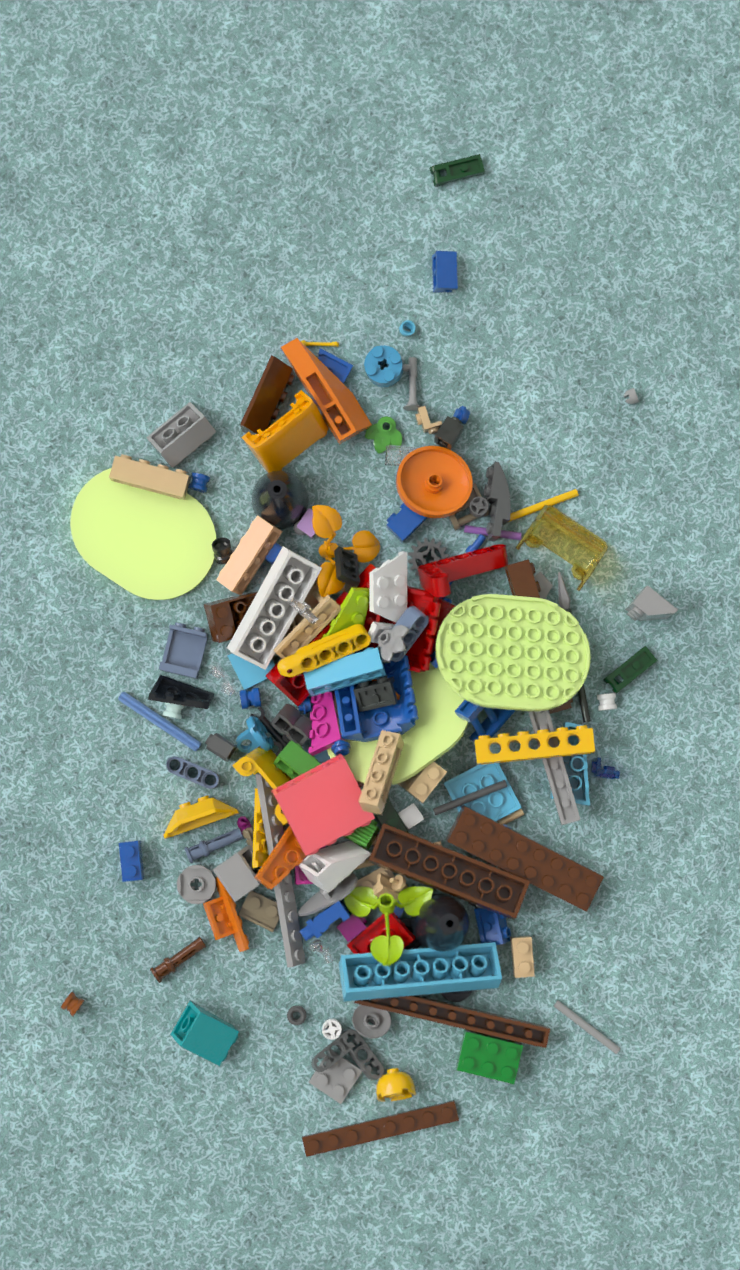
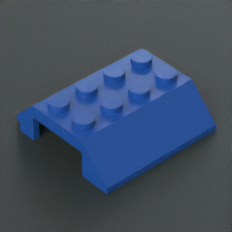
M405 655L397 662L391 660L390 663L383 664L388 678L394 677L395 679L393 686L400 695L397 704L360 712L353 691L358 684L335 690L343 739L369 742L378 740L381 730L402 735L415 726V721L419 717L417 706L414 705L416 703L414 689L410 688L413 686L411 672L407 671L410 669L408 656Z

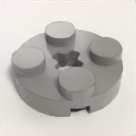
M202 865L187 867L182 871L177 880L178 893L185 901L191 904L204 903L212 897L216 889L215 876L210 869ZM195 879L202 882L199 890H195V887L191 886Z

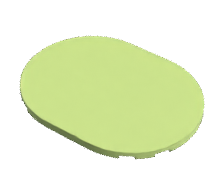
M111 468L90 479L81 489L73 504L70 527L78 552L91 567L130 593L149 600L178 598L192 591L205 579L214 563L212 542L217 538L211 517L194 497L187 493L185 500L111 481L109 478Z
M500 594L474 596L454 607L440 626L435 647L439 670L446 683L460 697L482 707L521 711H546L561 706L570 700L579 691L587 678L591 654L587 636L578 624L579 622L570 612L565 611L558 604L542 598Z
M431 662L429 670H425V672L419 673L407 670L411 672L413 686L410 688L414 689L416 700L414 705L417 706L419 719L415 721V726L401 735L404 745L392 785L410 779L448 752L462 738L468 725V721L458 717L454 712L465 699L450 688L443 678L439 667L435 668ZM345 739L346 742L350 743L351 748L349 749L350 753L343 757L356 781L364 784L378 740L360 742ZM331 748L327 749L330 758L335 757Z

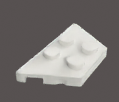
M404 551L399 552L397 557L387 560L381 567L375 568L369 573L370 611L393 622H397L407 609V552Z

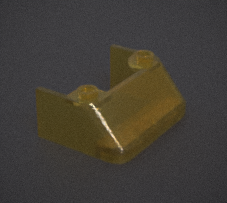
M551 505L543 507L516 546V549L519 550L524 542L530 548H539L542 544L572 564L571 571L573 576L581 580L577 587L579 591L608 549V545L604 540Z

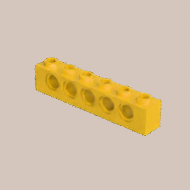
M588 725L576 726V730H568V727L557 728V732H549L548 729L537 730V734H529V731L517 732V736H510L509 733L498 734V738H490V735L478 736V740H475L477 765L595 753L593 728H588ZM576 736L579 739V744L576 746L570 745L568 738ZM557 738L559 746L552 748L548 743L549 739ZM537 740L540 743V747L533 750L529 747V742ZM518 742L520 750L517 752L511 751L509 748L510 743ZM492 744H498L501 747V751L493 754L489 748Z

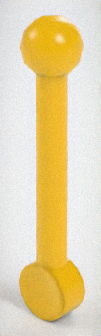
M301 341L305 346L339 347V342Z

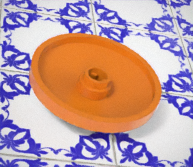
M424 446L413 450L402 460L396 475L397 491L404 504L415 513L429 518H444L457 513L467 503L473 486L472 474L466 462L455 452L440 446Z

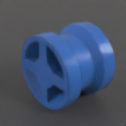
M192 473V482L188 488L207 493L206 485L210 482V477L199 473Z

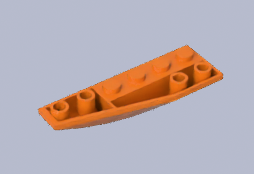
M298 338L281 347L339 445L372 426L354 394Z

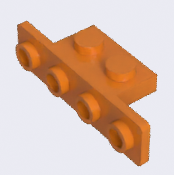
M217 877L215 878L216 887L220 897L203 903L215 940L233 934L239 952L249 949V940L246 934L243 933L242 920L235 910L236 903Z

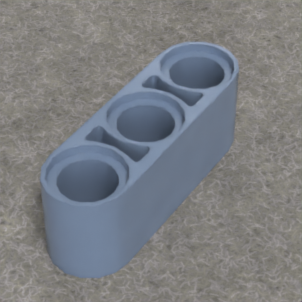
M416 606L407 608L393 626L394 628L395 626L403 625L409 629L407 635L402 638L406 650L394 653L392 657L394 662L401 660L428 624V617Z
M173 756L166 762V768L170 773L205 788L214 789L220 784V777L217 773L185 759ZM173 760L180 762V768L176 771L172 770L170 766ZM192 767L198 770V775L195 778H191L188 775V771ZM209 775H214L216 778V783L212 786L206 783V778Z

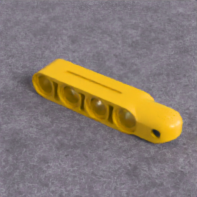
M355 624L299 648L296 653L279 661L278 671L286 677H293L305 671H312L367 647L370 644L371 637L363 625ZM292 669V672L287 673V670Z

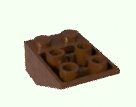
M257 592L203 604L212 641L221 643L233 638Z

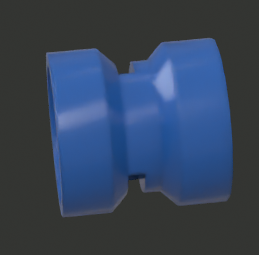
M259 687L253 688L251 691L239 690L242 709H248L250 706H262Z

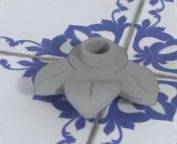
M398 625L392 630H384L379 635L378 645L381 647V656L384 660L390 662L394 653L406 650L402 639L409 632L406 626Z

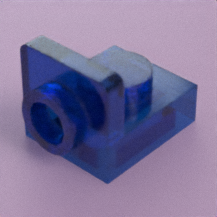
M597 757L595 761H592L591 773H594V777L619 779L620 771H616L615 767L604 766L601 769V757Z

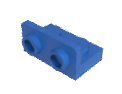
M485 908L474 909L481 943L496 942V945H500L510 941L511 930L507 926V917Z

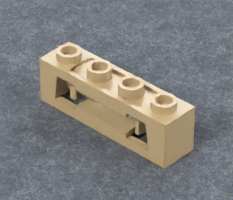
M381 730L359 799V804L363 811L380 815L383 813L404 745L402 737L398 733Z

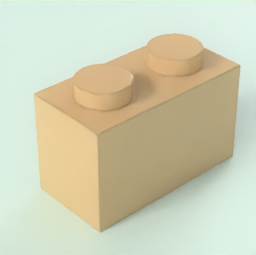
M510 937L513 976L515 978L534 977L532 937Z

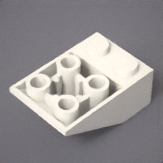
M347 841L320 849L313 855H308L299 864V867L310 882L329 893L345 877H348L355 868L364 863L371 853L354 842Z

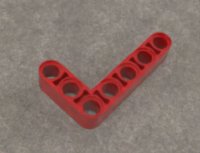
M497 544L420 565L418 567L420 585L434 597L447 596L451 593L449 582L507 566L509 563L506 545Z

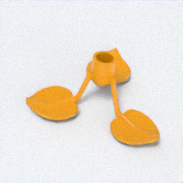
M314 505L312 506L314 532L321 538H329L319 547L320 556L329 562L321 564L320 567L322 569L317 576L320 596L326 597L327 595L339 592L345 585L344 582L336 578L335 561L332 559L335 558L334 550L338 545L330 543L336 536L335 531L342 527V519L340 514L332 507ZM362 530L358 531L352 538L354 547H343L348 551L354 550V554H357L358 562L366 563L372 561L378 555L380 542L371 532Z

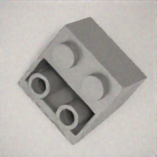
M250 844L213 869L234 902L261 884L254 878L261 867L252 868L253 848Z

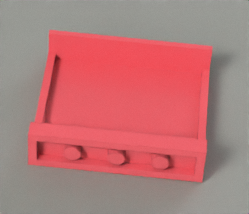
M342 754L271 790L305 855L317 853L320 850L319 848L334 844L338 838L352 834L356 828L360 826L365 827L371 823V820L375 819L373 813L362 810L359 804L362 791Z

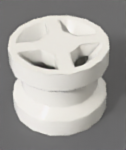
M616 693L597 695V699L600 702L598 711L617 709V704L615 703Z
M336 1019L326 1020L322 1027L323 1035L330 1040L338 1038L342 1031V1026Z

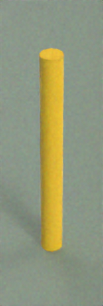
M574 489L510 514V521L579 496L578 491Z

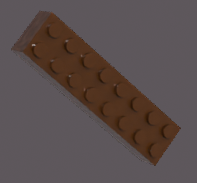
M465 805L462 806L446 837L447 842L515 876L530 881V884L586 912L604 878L601 874Z
M384 823L369 858V863L512 920L517 918L530 883L528 880Z

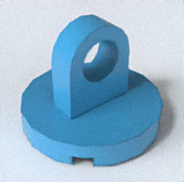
M254 716L247 718L246 723L249 729L237 737L236 744L238 750L243 753H249L259 746L265 751L274 748L272 737H267L266 733L268 732L262 722ZM246 739L251 741L247 746L241 744Z

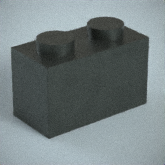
M447 416L435 434L434 443L452 450L462 434L464 427L461 425L462 422L454 416L452 418Z

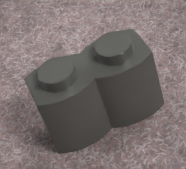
M286 704L271 722L278 732L285 734L290 741L292 740L301 746L309 738L310 730H312V720L302 716L290 704Z
M217 732L214 735L210 734L205 742L207 750L227 762L237 748L236 744Z

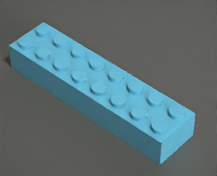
M496 942L459 945L452 950L444 952L431 948L403 950L399 960L390 966H383L372 956V953L341 955L339 961L344 1002L498 988L502 980Z

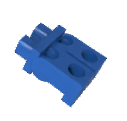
M342 900L323 910L315 918L311 917L306 922L307 926L302 928L300 933L306 941L314 935L316 938H319L330 927L331 923L340 917L345 921L350 918L351 913Z

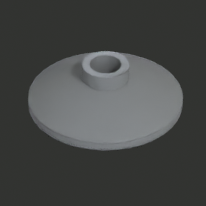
M360 1005L353 1013L352 1023L360 1035L375 1039L384 1036L389 1031L391 1017L386 1010Z

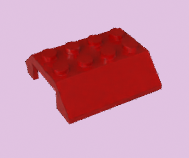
M370 581L367 582L366 588L370 589ZM407 586V608L416 606L429 619L426 628L405 654L408 656L409 670L420 673L429 670L431 657L428 654H432L434 645L432 635L436 634L438 623L435 617L439 616L441 603L438 602L439 597H434L426 590ZM369 602L364 622L367 632H369L372 622L396 624V622L371 612ZM370 642L364 650L367 648H377L378 643Z

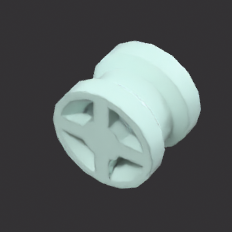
M165 703L166 710L163 711V716L182 719L181 710L184 708L183 705Z

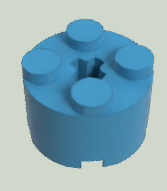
M382 345L375 346L367 354L364 367L369 380L374 385L389 387L401 379L403 375V362L397 350L390 346ZM384 363H386L387 367L381 370L380 365H384Z

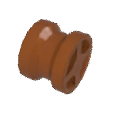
M71 992L61 1008L68 1010L70 1015L74 1017L85 1000L77 998L75 993Z

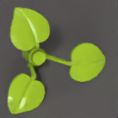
M365 886L355 887L344 898L348 910L357 917L368 916L371 909L375 910L378 906L380 912L385 914L386 936H377L370 946L372 956L383 966H390L396 963L404 949L403 941L399 936H390L389 914L394 912L396 905L399 908L404 907L406 914L418 916L421 906L432 898L433 889L423 886L405 888L398 894V901L400 903L388 893L382 894L378 899L374 895L373 889Z

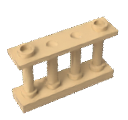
M317 580L312 585L283 640L274 649V652L282 659L296 653L299 648L308 645L341 611L340 605L329 595L326 597L320 596Z

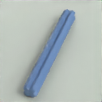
M126 692L120 694L118 698L120 702L192 750L197 751L200 748L201 742Z

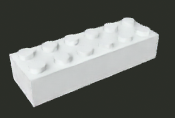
M283 546L227 649L233 654L266 670L275 654L274 649L283 640L322 568Z

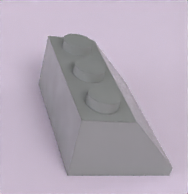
M189 402L146 438L173 468L180 464L190 453L196 451L202 443L209 440L216 431L206 417Z
M648 585L636 595L625 609L628 611L627 615L634 621L637 619L639 621L667 619L678 611L677 608Z

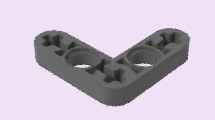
M355 1030L344 1032L316 1054L311 1061V1066L316 1072H323L349 1053L368 1079L377 1080L384 1073V1068L380 1061ZM352 1035H353V1036H354L353 1043H352V1042H349V1043H348V1042H347L348 1036H352ZM357 1044H360V1045H361V1046L357 1047V1048L353 1051L352 1048L355 1047V1045H357ZM336 1045L340 1048L339 1056H334L331 1053L332 1046ZM359 1050L366 1051V1060L358 1058L357 1053ZM328 1056L329 1059L323 1063V1066H317L318 1059L321 1060ZM371 1059L373 1062L369 1063L370 1065H367L365 1067L364 1064L369 1062ZM377 1067V1068H378V1070H377V1072H376L377 1075H376V1074H373V1075H372V1074H371L372 1068Z

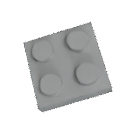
M331 1049V1053L334 1056H339L338 1053ZM328 1056L324 1057L319 1066H323V1063L329 1059ZM342 1057L323 1072L315 1071L309 1083L342 1104L362 1073V1070Z

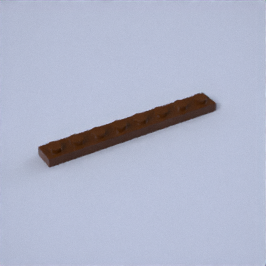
M452 1100L302 1136L306 1157L459 1121L455 1101Z

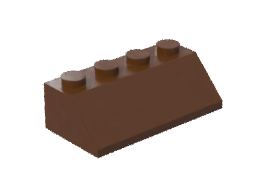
M271 355L240 423L244 433L250 432L252 435L258 434V429L264 431L270 427L272 420H276L279 415L280 409L278 407L280 402L284 403L288 392L285 391L288 385L291 386L295 379L293 368L275 356Z

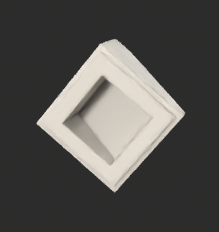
M414 803L398 813L408 830L424 820V817Z

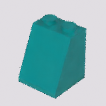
M189 1001L170 1035L180 1047L220 1066L226 1060L232 1044L237 1041L239 1031L230 1023Z

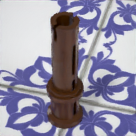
M199 936L174 956L164 958L161 964L155 968H150L157 981L161 983L163 978L170 973H175L178 966L207 946Z

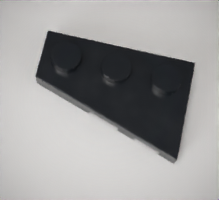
M160 675L149 693L148 700L208 709L213 700L214 693Z

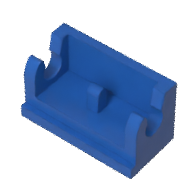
M436 251L433 254V293L452 292V290L458 289L457 251Z

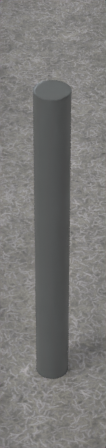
M502 780L435 807L433 811L435 815H439L506 788V781Z

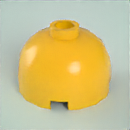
M398 1068L387 1070V1074L382 1075L377 1082V1100L385 1102V1098H389L391 1101L411 1098L412 1094L416 1095L413 1079L406 1072H399Z

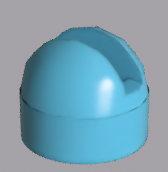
M410 320L404 321L399 327L401 335L411 336L415 332V324Z

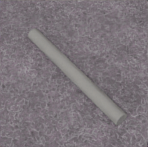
M559 1000L556 1001L554 1004L556 1009L615 1054L619 1052L620 1047Z

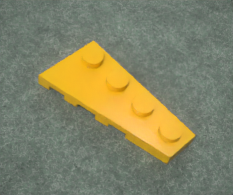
M255 788L252 868L262 867L269 856L257 788Z

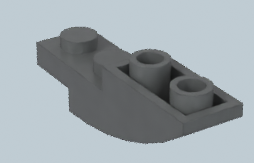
M496 461L487 468L486 478H488V483L485 485L483 495L486 496L485 499L491 504L488 511L490 522H488L486 527L487 540L494 542L501 537L502 525L510 521L511 514L508 483L500 463Z

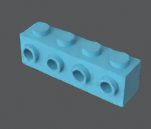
M378 647L367 648L363 652L352 653L312 671L303 672L306 687L311 697L386 676Z

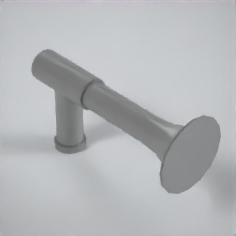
M410 357L409 364H403V371H409V401L403 409L406 411H418V408L422 406L418 404L416 396L417 358Z

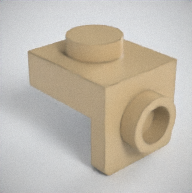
M426 407L418 408V414H415L417 424L422 425L424 433H437L442 425V421L431 424Z

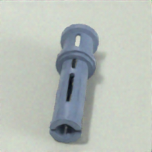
M238 827L206 842L201 840L199 844L190 848L185 847L184 849L190 863H193L194 860L200 857H208L210 852L244 838Z

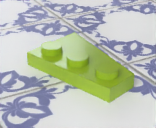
M352 587L340 606L341 611L336 619L333 618L330 623L331 628L322 638L355 624L364 626L370 602L369 588Z

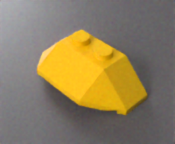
M208 795L198 798V803L192 805L190 802L179 805L180 809L175 810L163 835L164 839L239 814V810L220 800L209 798Z

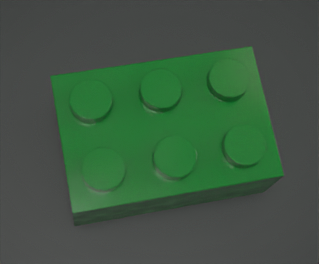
M465 1029L456 1070L515 1084L523 1044Z

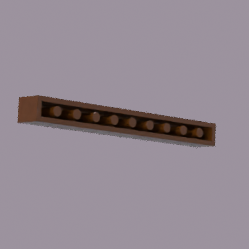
M418 995L354 1001L356 1004L542 1048L547 1047L550 1034L549 1026Z

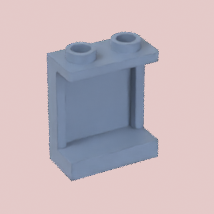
M175 622V625L170 624V631L159 670L198 679L208 634L204 633L205 629L194 627L192 630L186 628V625Z

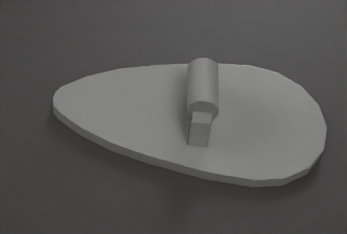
M351 873L329 893L319 888L320 891L299 909L298 915L307 916L345 898L357 885L358 878L355 874Z

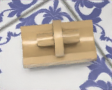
M380 873L376 876L378 883L372 887L375 896L380 897L382 894L388 893L398 901V894L407 888L405 877L402 875L390 878Z

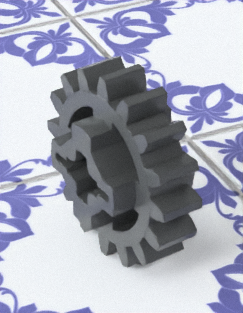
M424 538V543L418 540L417 547L411 546L414 552L408 553V556L412 557V559L408 560V563L413 564L410 570H416L415 576L419 575L416 560L420 561L422 565L426 564V559L423 557H427L429 551H431L430 555L431 559H433L429 563L449 558L448 554H444L447 548H440L442 542L435 544L434 538H432L431 542ZM428 547L426 551L418 552L421 548ZM434 548L440 553L441 558L436 556Z

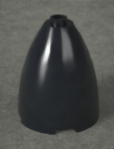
M282 470L269 472L263 475L253 488L252 507L256 517L257 515L279 529L294 526L307 511L309 503L307 490L303 482L290 472Z
M444 894L432 895V898L421 906L419 915L411 916L410 929L411 933L416 937V942L423 948H431L443 952L461 945L467 937L470 927L469 915L465 907L454 897Z

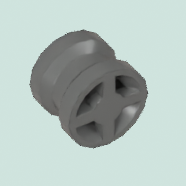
M480 496L473 498L469 505L470 513L478 518L483 517L489 508L488 501Z

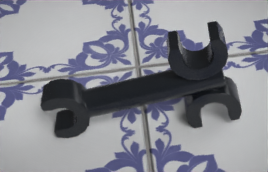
M258 707L261 716L257 718L277 741L274 742V745L279 746V751L275 754L278 756L290 740L287 739L285 734L282 736L265 717L264 710Z

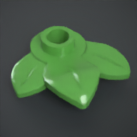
M389 416L380 418L378 423L372 424L366 430L365 438L374 439V448L378 454L384 452L390 445L397 449H400L402 445V434L396 429L394 419ZM386 422L390 424V428L387 430L383 428V424Z

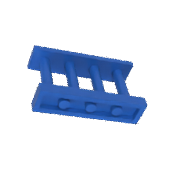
M464 700L454 712L458 717L472 723L475 731L469 739L475 742V740H478V736L490 735V738H492L516 710H493L492 708L478 706ZM484 709L488 717L480 723L477 715Z

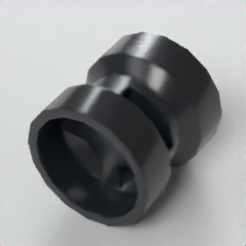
M217 538L212 542L215 562L227 564L230 555L233 553L230 540L227 538Z

